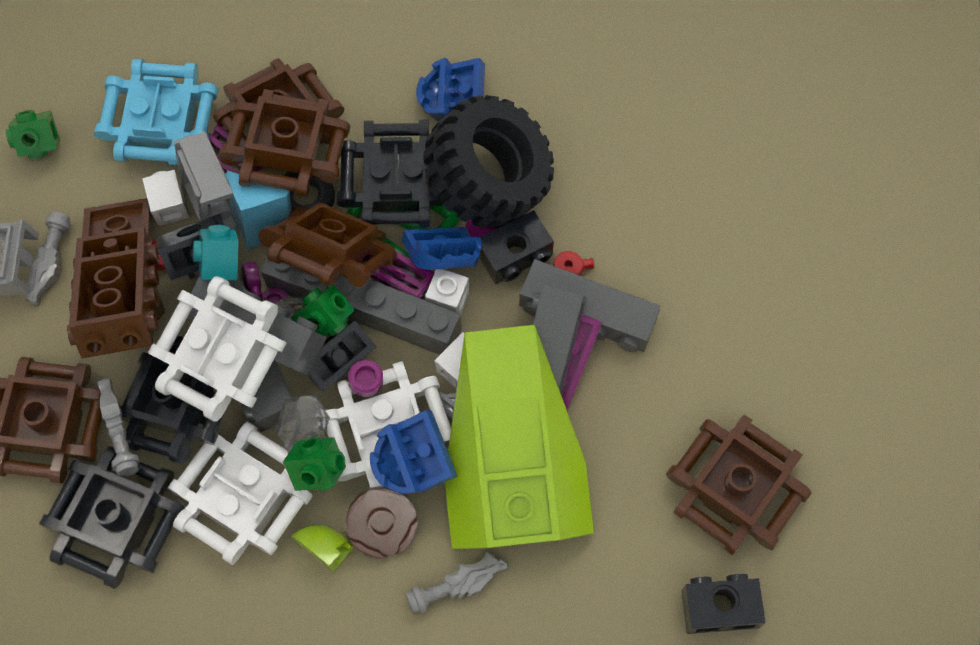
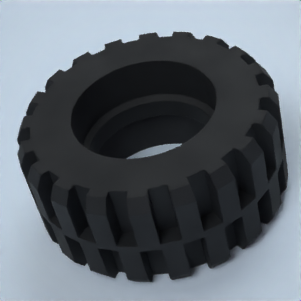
M478 95L470 97L468 100H463L433 127L425 142L426 150L423 152L424 164L428 165L425 169L427 180L432 181L433 187L431 190L436 197L440 196L444 201L442 205L448 211L453 210L456 212V217L464 222L471 220L474 226L484 228L487 225L488 228H499L534 208L543 200V197L548 194L551 188V181L554 176V168L551 165L554 163L553 152L548 149L550 142L547 136H543L539 130L541 128L536 120L532 121L525 109L522 107L516 108L514 102L503 99L499 101V97L490 95L485 97ZM473 143L483 146L496 157L503 169L505 181L493 177L482 167L475 155Z

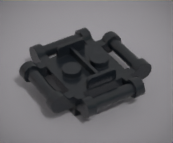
M374 120L364 121V143H356L351 140H344L340 154L341 183L340 191L337 193V205L344 208H363L362 220L372 225L420 224V227H430V206H443L444 201L440 196L436 197L433 192H430V181L427 180L425 169L428 165L424 164L423 152L426 150L425 142L429 135V120H419V123L374 124ZM384 136H419V142H412V138H411V137H384ZM375 137H382L380 138V143H375ZM354 158H364L363 193L354 192Z
M177 336L169 352L175 354L184 337ZM142 352L138 360L140 367L122 406L120 405L122 420L129 422L126 429V440L129 449L134 451L139 449L168 456L172 462L184 464L190 457V443L192 439L215 445L219 436L216 431L222 417L218 421H212L206 418L203 411L172 394L164 395L157 391L155 383L158 377L167 370L169 364L149 353ZM185 372L179 381L210 399L216 394L213 391V387ZM146 426L174 433L175 436L172 443L145 436Z
M108 446L97 466L92 464L89 466L77 460L72 461L68 468L70 471L68 478L48 515L43 514L39 525L53 532L60 533L49 556L51 562L57 565L65 563L104 580V585L116 589L124 577L125 568L128 563L147 572L154 573L158 565L156 559L173 527V522L177 515L186 507L163 497L164 492L173 481V471L164 467L159 470L140 462L138 465L139 470L134 475L153 482L151 487L147 488L111 473L113 469L111 462L117 454L113 446ZM156 508L164 510L143 555L134 552L136 547L139 548L155 518L153 513ZM74 540L114 556L110 567L72 551L71 546Z

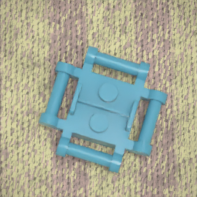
M133 59L130 80H123L118 76L106 77L104 84L106 89L100 122L95 125L94 136L105 141H117L113 147L115 161L125 162L127 159L165 161L169 165L178 166L174 141L206 132L209 139L207 130L212 103L217 98L218 87L212 83L197 85V63H186L184 66L145 63L144 59ZM170 77L184 78V83L177 84L175 80ZM119 94H127L120 127H113ZM197 100H200L195 128L192 131Z

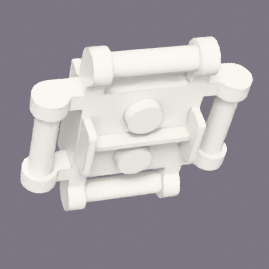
M216 276L208 285V294L204 301L184 290L181 291L177 298L180 302L156 345L152 344L148 351L150 355L169 364L167 370L158 377L155 389L164 395L172 394L203 411L206 418L212 421H218L223 416L232 398L252 408L257 400L254 396L278 351L282 353L287 344L267 333L278 312L276 304L267 300L261 302L229 286L227 280ZM225 299L255 314L256 320L253 325L219 309L223 300ZM192 308L199 310L176 353L169 352ZM184 372L217 389L215 396L210 399L180 383L179 381Z
M403 361L394 363L392 368L383 370V385L398 381L400 388L357 403L353 401L352 395L355 393L351 390L349 382L346 379L336 382L344 407L325 410L318 415L320 425L325 427L328 438H335L339 450L345 457L346 468L338 481H347L366 474L370 488L382 486L374 477L370 465V453L374 452L375 445L379 439L377 434L389 424L396 425L419 414L420 411L415 398L425 395L429 408L433 412L446 447L449 446L451 426L438 392L440 385L436 376L425 377L417 383L410 385ZM348 420L362 460L356 463H351L339 423Z
M249 422L243 424L232 444L220 435L215 445L204 443L179 479H173L168 486L171 492L189 503L177 515L173 522V527L182 533L187 531L221 553L223 555L222 559L231 565L238 561L249 544L272 556L278 548L276 545L277 541L302 505H307L313 497L307 490L295 491L286 468L280 475L244 452L248 445L252 444L282 464L289 453L288 450L257 432V427ZM216 450L224 453L223 457L219 456L201 480L199 484L201 487L197 493L190 490V486ZM290 495L291 498L264 536L260 535L283 501ZM201 512L237 536L233 542H229L197 521V516Z

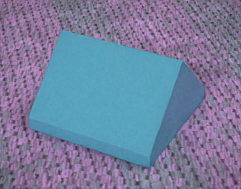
M227 171L225 176L234 196L229 198V202L238 230L247 250L262 245L258 238L260 230L268 225L274 226L289 217V213L292 211L290 192L284 189L251 184L250 187L239 185V174Z

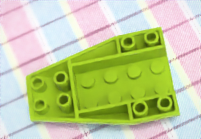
M535 325L465 332L448 453L458 477L445 482L452 549L501 547L563 540L594 534L586 461Z

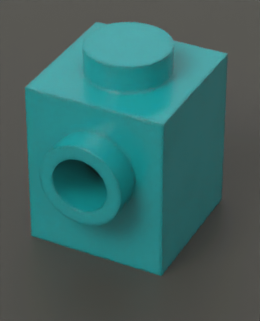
M212 225L209 226V229H200V241H193V262H199L201 280H212L216 276L225 280H237L239 240L235 230H230L228 226Z

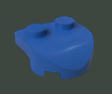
M447 58L440 59L432 64L433 70L425 79L420 77L416 89L419 104L433 119L439 122L463 100H468L470 97L478 95L484 97L485 63L480 58L453 64Z
M466 227L404 230L402 242L414 265L426 270L476 267L482 247L480 237H471Z
M425 410L396 425L389 424L377 434L379 439L375 445L374 452L370 453V465L374 477L383 487H387L399 494H418L458 477L431 410Z

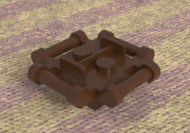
M277 58L270 62L269 67L236 84L231 82L223 86L230 103L217 109L213 118L229 134L233 121L231 113L236 102L257 104L258 98L262 96L264 89L273 90L277 95L315 101L302 83H306L318 100H329L327 117L338 119L345 109L339 100H334L316 76L317 71L312 64L305 63L292 70L288 64L284 65ZM251 119L247 122V124L249 125V127H250L251 122H252ZM322 132L320 145L323 143L328 145L330 143V133ZM244 133L242 134L239 147L245 146L247 137Z
M264 89L262 96L258 98L257 104L236 102L231 113L233 117L226 144L221 147L218 158L226 165L242 163L239 185L248 187L251 184L296 191V195L307 197L311 176L319 177L327 183H334L338 180L340 172L338 162L344 139L349 135L350 124L342 119L327 117L329 100L319 99L318 102L277 95L273 90ZM251 119L252 122L245 146L239 147L245 124ZM322 132L330 133L331 135L325 162L316 160ZM259 166L299 173V177L294 178L254 171V167Z
M321 202L310 209L303 207L293 209L289 213V217L274 226H266L258 234L260 243L270 248L267 256L268 260L277 264L281 262L319 278L320 283L329 287L335 283L340 274L348 278L353 286L362 287L370 281L373 273L382 266H389L397 258V252L394 247L384 243L386 233L378 230L377 226ZM367 254L373 256L367 262L362 264L364 256H366Z
M20 357L15 375H9L8 379L0 378V476L5 477L7 474L48 478L52 483L63 484L67 476L69 457L90 462L96 460L98 450L95 448L102 419L100 409L101 393L99 389L86 388L91 378V366L89 364L78 363L76 366L35 362L34 358ZM32 375L72 379V382L32 378ZM82 401L90 402L81 445L72 444L76 443L83 415L81 410ZM11 451L53 455L51 465L9 460Z
M745 414L730 433L715 422L706 419L699 428L700 434L677 465H672L666 473L669 480L688 490L673 513L681 519L686 517L725 545L724 550L731 555L735 553L747 534L754 537L763 547L773 550L779 541L777 536L800 503L806 502L812 494L806 485L790 475L803 454L796 449L793 451L789 450L752 424L753 420ZM742 435L746 436L747 438L755 442L757 445H759L760 447L768 451L770 454L781 460L784 464H782L780 461L769 455L767 452L756 446L754 443H752ZM711 441H717L721 445L698 477L695 479L688 474ZM782 486L789 492V495L765 528L756 521ZM697 497L704 502V506L730 524H736L739 527L736 532L732 534L692 504Z

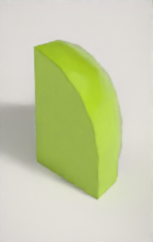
M312 524L297 530L291 536L295 542L332 573L335 572L355 548L352 542L341 532L326 525Z

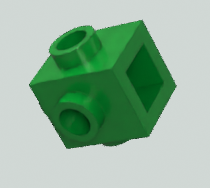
M34 110L19 112L15 114L16 118H13L8 125L9 129H6L8 144L10 148H15L18 157L28 155L29 159L43 157L48 154L47 151L57 149L61 141L52 111L36 114Z
M333 284L323 291L316 287L302 298L304 305L291 318L296 322L300 316L318 325L316 333L323 336L329 333L331 337H334L348 326L345 320L354 311V308Z
M311 437L297 441L283 460L295 491L314 489L324 491L333 488L346 468L345 457L339 450L334 437L322 439Z

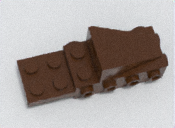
M147 198L84 209L82 237L77 238L76 254L73 259L74 276L71 280L72 298L71 302H69L70 320L69 325H67L69 342L71 346H77L81 359L150 347L153 344V331L159 329L158 320L165 313V308L157 287L159 285V275L155 264L160 263L156 244H152V214Z

